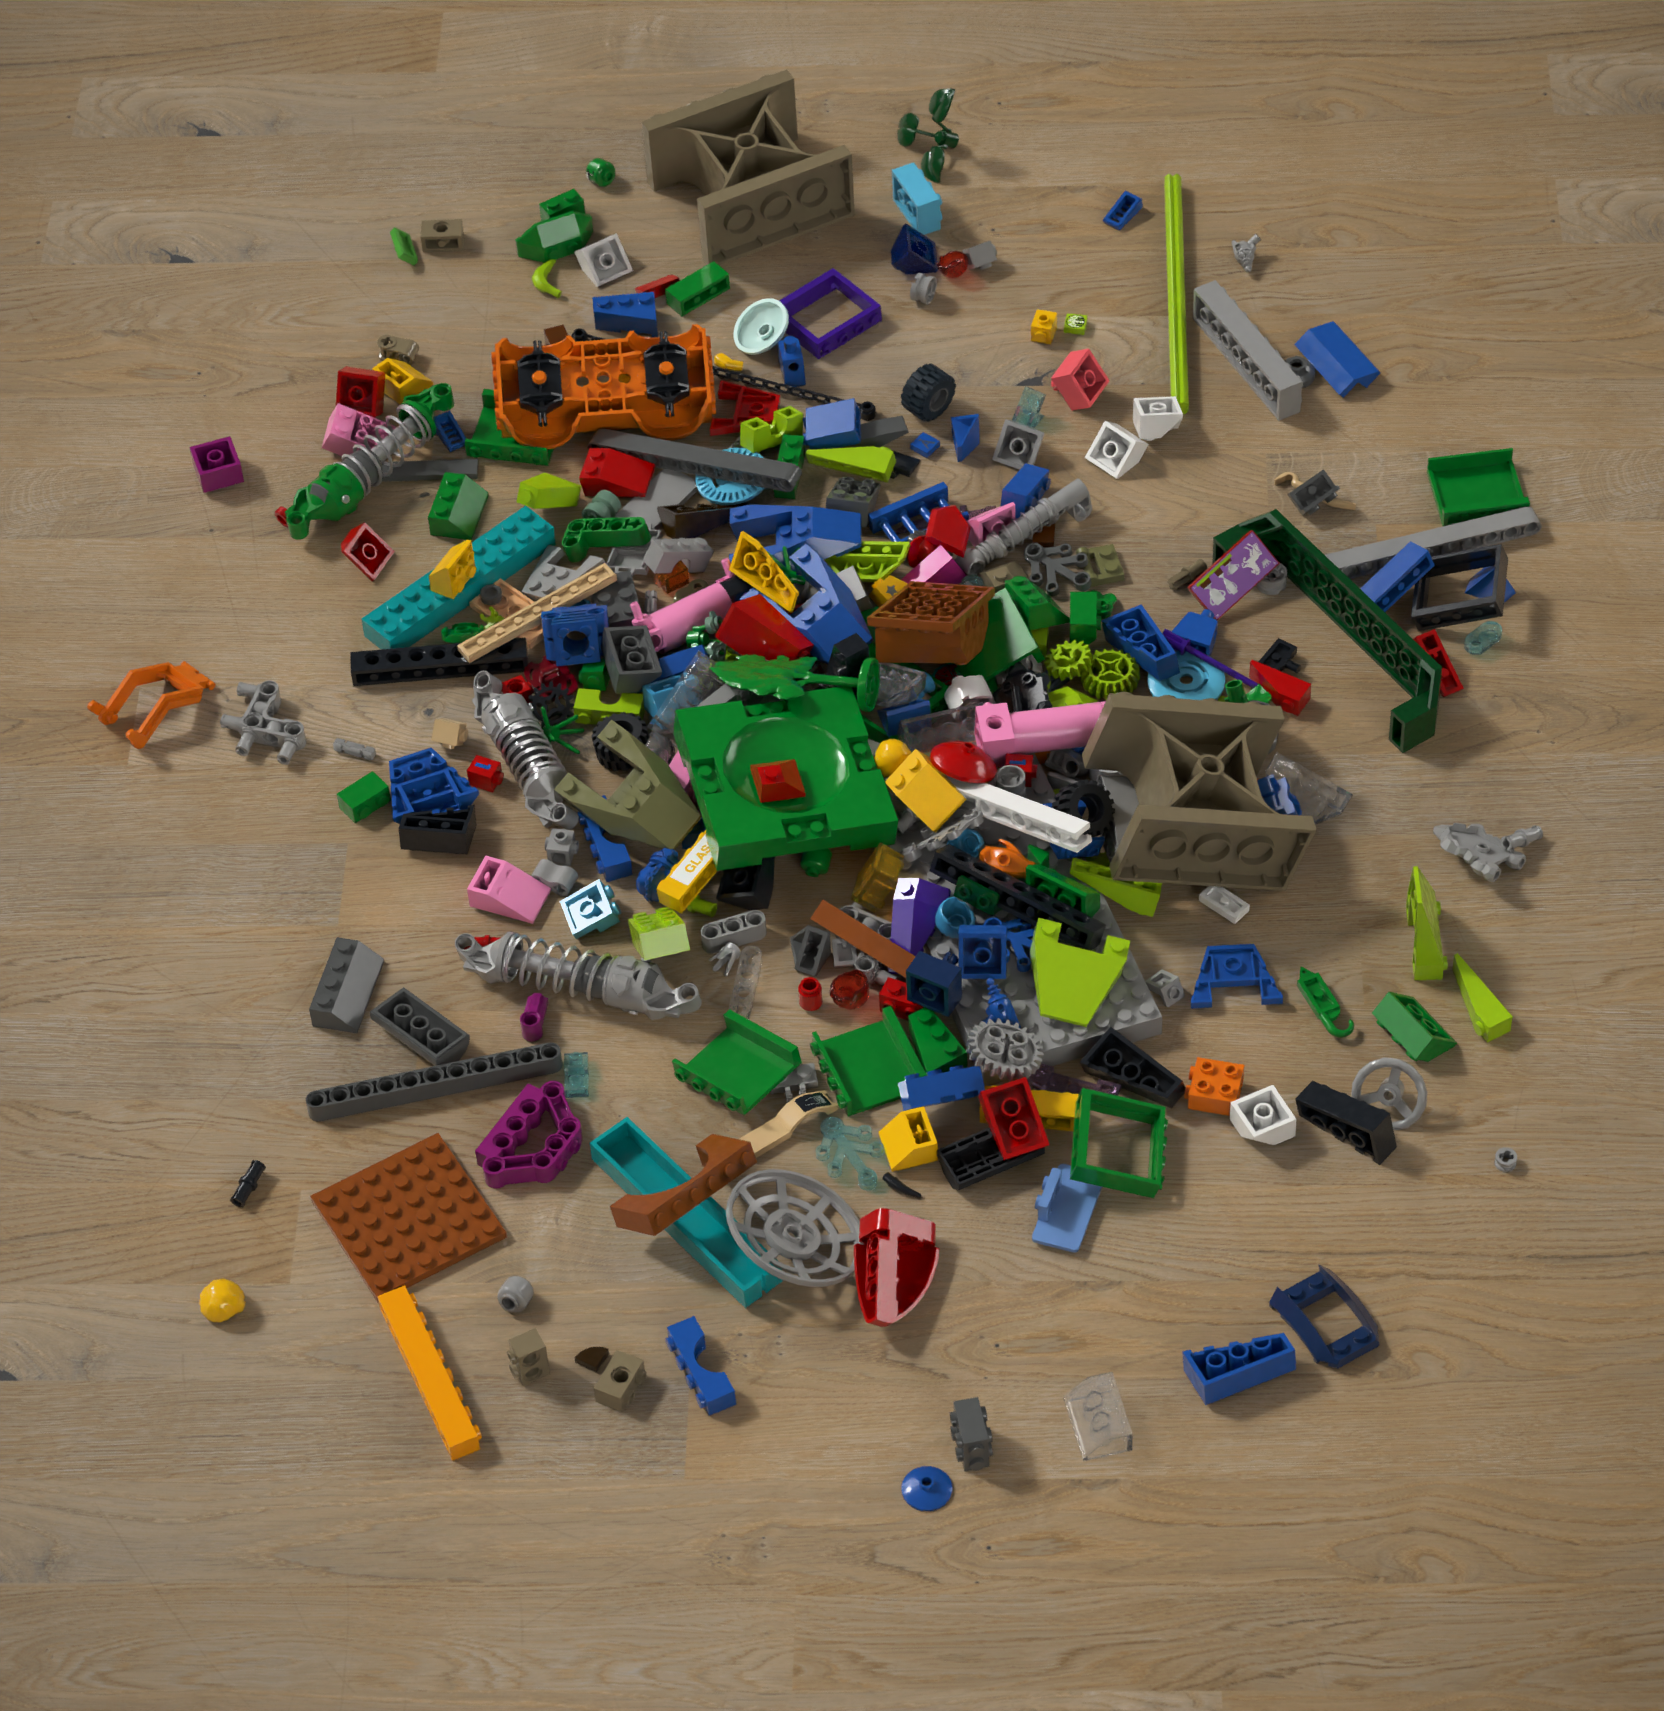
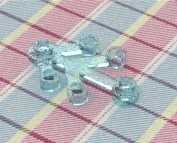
M837 1117L824 1119L820 1125V1130L824 1137L821 1145L817 1146L815 1150L816 1158L819 1161L828 1160L833 1140L838 1144L833 1162H830L827 1166L828 1175L831 1178L841 1176L842 1164L846 1155L858 1173L859 1187L863 1190L874 1189L878 1183L877 1174L864 1165L856 1152L880 1158L884 1154V1145L879 1141L872 1142L871 1144L850 1141L844 1136L858 1137L861 1141H868L872 1138V1128L869 1125H861L859 1128L847 1126Z

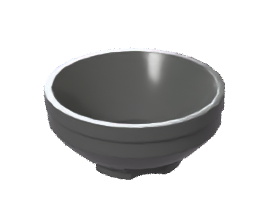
M1300 356L1284 360L1290 366L1293 363L1302 364L1299 368L1291 366L1292 371L1302 379V388L1313 383L1315 380V368L1310 361Z

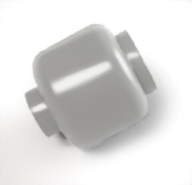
M512 1276L503 1283L497 1297L504 1310L517 1313L527 1307L534 1291L530 1282L520 1276Z

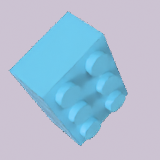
M914 162L893 169V201L917 235L920 237L940 230L941 220L943 219L940 211L942 199L933 190L931 182H927L923 171L918 169Z

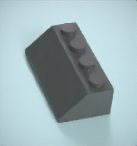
M337 937L309 1008L312 1026L357 1034L384 964V958L358 940Z

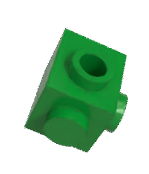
M601 659V662L584 663L582 670H579V682L583 683L584 689L600 690V692L606 691L610 675L605 659Z

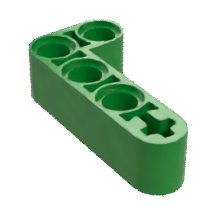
M642 517L575 519L568 524L562 539V546L568 560L575 563L582 561L586 557L589 547L643 546L650 542L652 536Z

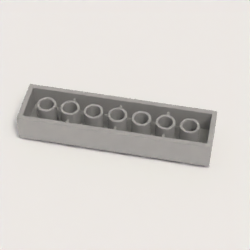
M1216 280L1194 288L1193 320L1278 421L1299 413L1301 410V391L1303 387L1300 376L1292 371L1289 363H1286L1281 358L1280 353L1270 345L1269 340L1263 337L1258 327L1252 324L1247 314L1240 310L1236 301L1229 297L1225 288L1221 287Z

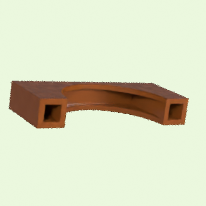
M711 1134L696 1145L701 1164L704 1167L700 1173L689 1181L666 1191L647 1195L626 1194L610 1206L616 1226L656 1236L755 1165L757 1160L751 1142Z

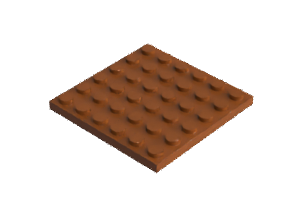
M439 1133L310 1196L315 1208L377 1303H379L377 1296L402 1286L408 1288L507 1238L505 1229Z

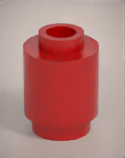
M813 977L804 978L798 986L799 1004L806 1011H815L823 1003L822 986Z

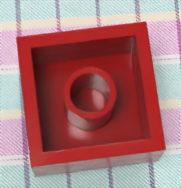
M347 366L340 369L337 376L336 405L337 403L374 418L381 415L384 406L386 372Z

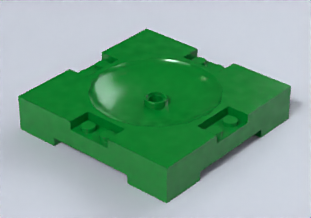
M841 686L805 691V695L798 698L743 706L741 700L675 710L673 734L683 766L687 768L706 828V839L716 871L762 864V858L848 845L850 850L854 851L895 844L898 818L881 769H877L868 743V732L852 687ZM795 759L806 793L805 797L760 803L750 765Z

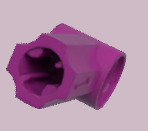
M533 993V995L528 996L524 1013L520 1016L522 1036L526 1041H537L543 1036L542 1026L549 1001L541 993Z

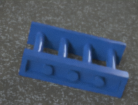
M941 482L869 513V529L873 534L883 530L891 542H907L909 536L900 539L891 526L902 522L910 534L914 533V530L918 529L910 518L919 514L928 523L930 509L940 506V508L950 506L947 503V485ZM967 511L961 513L966 521L969 520V513Z

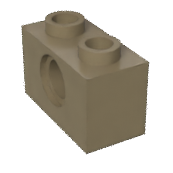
M462 219L422 221V251H463L464 230Z
M616 1350L594 1387L596 1402L623 1412L627 1404L630 1405L632 1403L638 1385H642L645 1381L647 1372L644 1368V1361Z

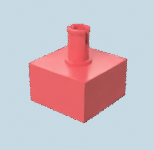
M1088 348L1072 351L1068 354L1051 377V386L1054 387L1053 390L1061 393L1070 409L1074 411L1090 408L1110 380Z

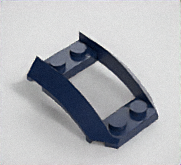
M1318 1264L1319 1272L1282 1291L1277 1286L1269 1301V1306L1272 1309L1275 1308L1280 1313V1317L1295 1331L1310 1351L1316 1363L1320 1361L1327 1362L1329 1367L1339 1369L1379 1346L1378 1326L1356 1294L1330 1269ZM1335 1292L1356 1315L1362 1327L1326 1346L1302 1309Z

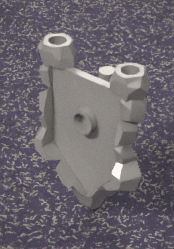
M1462 823L1434 826L1433 833L1440 840L1441 848L1462 857L1464 862L1470 864L1472 870L1477 875L1483 876L1489 882H1495L1501 874L1499 864L1505 862L1509 868L1520 870L1526 862V856L1523 853L1515 851L1514 848L1509 851L1504 850L1500 843L1501 839L1497 836L1493 837L1491 834H1486L1484 826L1480 824H1470L1467 828Z

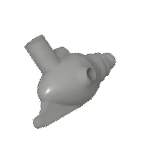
M1257 234L1247 242L1243 240L1240 242L1232 241L1235 258L1247 273L1252 270L1256 250L1255 245L1261 240Z

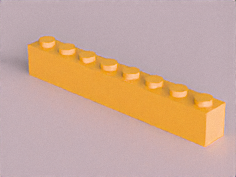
M402 1286L377 1296L380 1311L452 1461L480 1450L479 1439H482L477 1424L472 1425L470 1421L473 1418L468 1405L463 1407L461 1402L463 1400L462 1393L458 1386L454 1387L452 1384L454 1377L450 1368L445 1369L443 1365L445 1359L441 1349L436 1350L434 1344H436L435 1337L431 1330L427 1331L425 1328L427 1322L423 1312H418L416 1309L418 1303L413 1293L409 1294L406 1287Z

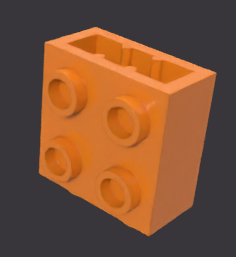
M1197 1057L1195 1066L1190 1067L1189 1080H1192L1191 1085H1186L1184 1099H1188V1109L1230 1116V1102L1240 1098L1245 1065Z

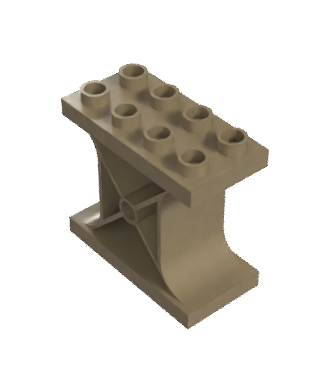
M788 70L773 75H765L751 83L737 88H729L720 94L700 101L690 102L684 107L664 114H657L648 120L642 121L647 182L653 191L656 192L680 182H686L700 188L705 195L697 198L702 260L706 265L713 261L718 265L725 264L855 215L852 154L847 147L842 145L814 155L801 151L793 143V141L798 140L794 78Z
M1129 692L1109 693L1082 753L1085 769L1112 770L1122 773L1131 781L1136 791L1139 804L1109 865L1113 880L1286 891L1317 830L1313 816L1279 814L1271 809L1261 796L1256 777L1285 720L1281 706L1261 705L1254 701L1232 703L1219 702L1213 698L1192 700L1179 699L1171 695L1152 697L1133 695Z

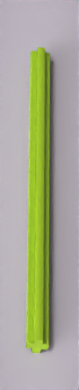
M1167 174L1164 177L1170 387L1171 397L1176 396L1182 413L1186 414L1189 411L1182 185L1179 174L1174 176Z

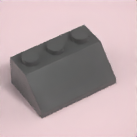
M647 625L604 628L600 647L615 694L638 692L642 689L643 685L650 684L662 675Z

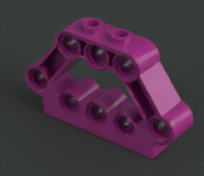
M548 1081L539 1089L531 1084H527L475 1150L477 1165L483 1167L484 1179L490 1188L496 1189L508 1184L535 1181L540 1183L551 1182L560 1171L566 1168L571 1156L579 1151L583 1141L581 1123L571 1112L565 1098L563 1085L558 1081ZM545 1111H548L557 1128L556 1134L546 1138L543 1151L515 1156V1149L527 1142L529 1131L541 1124V1116Z

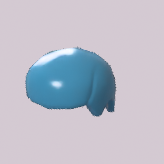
M966 828L958 838L948 840L947 844L977 859L984 848L983 837L977 830Z

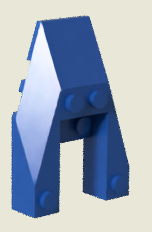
M754 504L730 509V526L736 540L738 541L742 531L753 538L776 534V545L767 546L764 549L785 567L783 546L787 547L790 557L798 547L801 548L807 544L823 560L834 555L837 558L862 547L860 513L809 506ZM734 553L729 554L730 562H732ZM789 558L790 564H791V569H792L793 571H796V575H799V573H798L797 570L795 569V567H794V565H793L791 559Z
M807 544L803 545L789 558L797 572L818 592L791 615L754 587L740 598V600L761 594L814 644L810 651V656L816 657L818 661L829 664L834 644L855 633L867 645L874 641L852 591Z

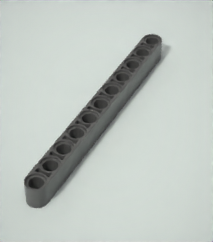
M603 428L597 429L587 446L588 450L589 448H610L654 463L657 468L791 492L802 474L801 469L792 463Z
M544 1043L315 1090L306 1096L308 1115L313 1121L319 1122L554 1074L560 1071L563 1066L561 1049L556 1043Z

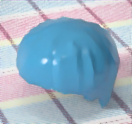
M949 897L944 900L935 915V924L939 931L945 934V936L956 939L959 938L960 925H975L976 921L971 908L966 902L959 901L956 897Z

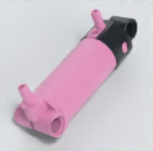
M729 558L721 561L726 574L725 577L649 615L642 614L638 602L630 604L635 618L631 621L632 625H647L655 651L664 654L687 643L686 636L688 631H693V626L705 625V618L709 617L710 611H714L717 616H721L724 620L731 604L740 601V598L753 588V586L729 571L731 565Z

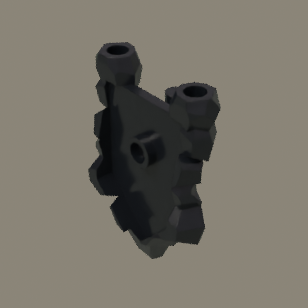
M1019 661L1010 667L1005 681L992 696L996 704L1007 703L1009 713L1052 708L1048 698L1051 679L1048 674H1036Z

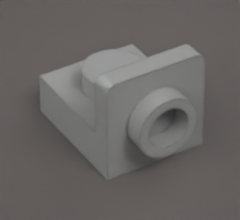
M836 936V939H832L834 968L855 967V960L857 959L856 947Z
M1163 969L1145 980L1150 991L1161 995L1163 1004L1166 1007H1170L1185 996L1179 977Z

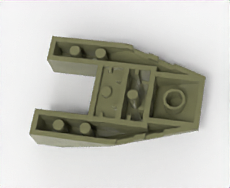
M611 720L597 737L606 748L634 767L626 779L608 800L569 772L554 790L564 801L610 835L622 836L628 840L647 843L649 846L660 849L675 850L702 816L672 772L670 766L631 733Z

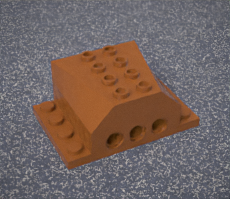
M909 582L867 617L868 626L875 627L876 659L879 663L968 664L982 651L989 623L988 601L995 596V587Z

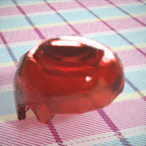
M955 250L940 256L939 263L936 262V265L943 276L958 278L967 270L969 260L963 252Z

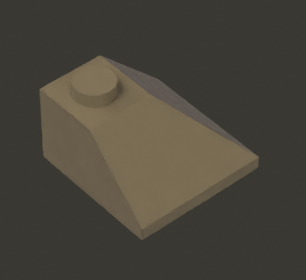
M1017 560L977 573V577L982 585L995 587V593L1005 588V580H1010L1016 576L1028 578Z

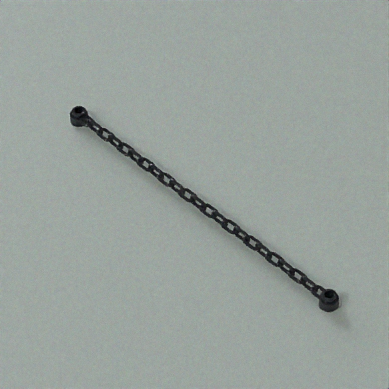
M581 328L575 329L571 335L575 342L588 341V337L591 338V341L606 340L589 335ZM715 366L712 367L713 375L737 382L740 381L745 384L790 394L803 399L815 400L824 404L832 403L830 399L837 402L844 400L763 378L728 371ZM731 374L738 375V378L731 377ZM744 377H745V378H749L750 381H746V380H743V379H744ZM756 380L762 381V385L757 384ZM781 387L787 388V391L781 390ZM793 390L800 391V393H794ZM805 394H812V397L805 396ZM818 396H820V397H824L825 399H824V400H821V399H817V398H818ZM872 402L857 403L860 406L862 420L870 421L876 417V408Z

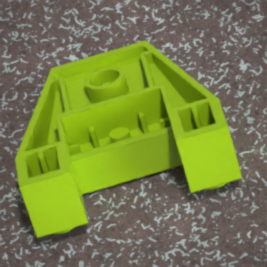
M1413 866L1407 891L1406 914L1408 926L1414 925L1415 930L1412 958L1414 981L1443 980V970L1448 969L1447 956H1443L1438 920V915H1441V903L1436 901L1435 891L1419 867Z
M1038 918L1031 943L1030 958L1040 1016L1087 1027L1122 974L1127 960L1130 940L1107 935L1101 954L1058 943L1062 923Z

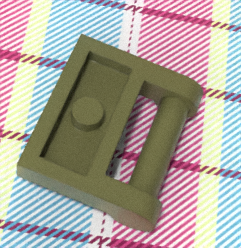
M1113 544L1089 549L1080 547L1076 550V555L1078 553H1085L1087 555L1088 565L1083 567L1084 572L1090 575L1092 582L1090 587L1124 581V572ZM1089 559L1095 560L1099 575L1093 572Z

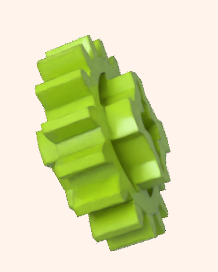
M1073 640L1072 643L1065 641L1062 645L1057 644V649H1050L1051 654L1046 655V661H1044L1049 676L1052 675L1054 679L1060 677L1061 681H1064L1066 677H1069L1070 680L1076 675L1080 677L1081 671L1087 672V666L1092 665L1091 660L1093 656L1088 644L1085 645L1084 641L1077 644V641Z

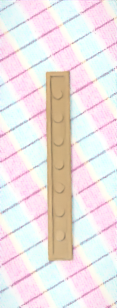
M604 563L457 645L458 651L471 663L541 624V612L552 611V608L571 607L617 581V576Z

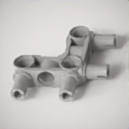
M268 680L258 685L239 682L237 695L249 697L252 700L242 717L223 714L220 721L221 728L233 729L241 734V739L235 748L237 754L247 756L253 743L279 747L281 750L277 760L283 765H288L294 752L306 746L307 741L303 724L286 718L284 720L272 718L278 712L281 705L279 687L275 681Z
M861 892L852 905L839 909L890 940L892 922L865 911L872 902V898L868 893ZM862 951L855 960V976L857 983L867 986L878 983L884 986L888 977L899 980V976L884 971L887 966Z

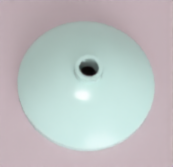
M771 298L762 299L750 305L736 322L733 334L736 346L742 352L750 355L761 354L773 348L782 339L788 326L789 315L786 307L780 301Z

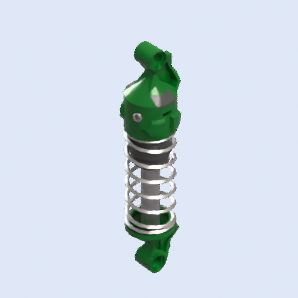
M440 383L427 390L424 389L418 395L405 396L403 402L397 407L398 418L387 416L386 425L388 428L376 425L375 434L377 438L372 435H365L364 443L366 447L354 444L353 453L343 454L341 462H334L323 467L319 471V476L308 486L298 489L293 505L285 511L290 536L295 540L306 538L309 534L311 520L325 519L337 522L345 515L353 513L358 508V503L371 492V486H379L382 482V477L392 474L393 467H400L404 462V458L411 457L414 454L415 448L423 447L426 441L431 440L436 435L434 412L436 410L448 411L455 404L451 386L447 383ZM390 419L395 420L399 424L394 430L389 423ZM379 428L388 433L384 439L381 438L378 432ZM413 437L420 440L421 443L415 445ZM368 438L374 440L377 443V445L372 449L368 444ZM403 444L412 447L408 454L403 453ZM392 453L401 457L400 461L396 464L392 462L390 456ZM382 463L390 466L387 473H383Z

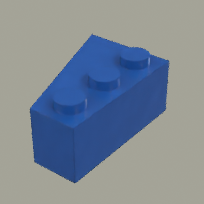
M1025 463L1003 488L1000 506L1013 502L1015 504V520L1021 516V512L1024 514L1028 512L1030 506H1037V502L1042 499L1045 491H1048L1050 487L1049 469Z

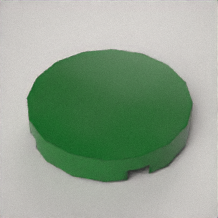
M474 622L456 623L452 625V629H448L447 626L441 630L442 640L445 642L462 643L485 629L482 624L478 627V624Z

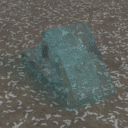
M1025 386L1012 420L1035 428L1044 417L1039 412L1046 394Z

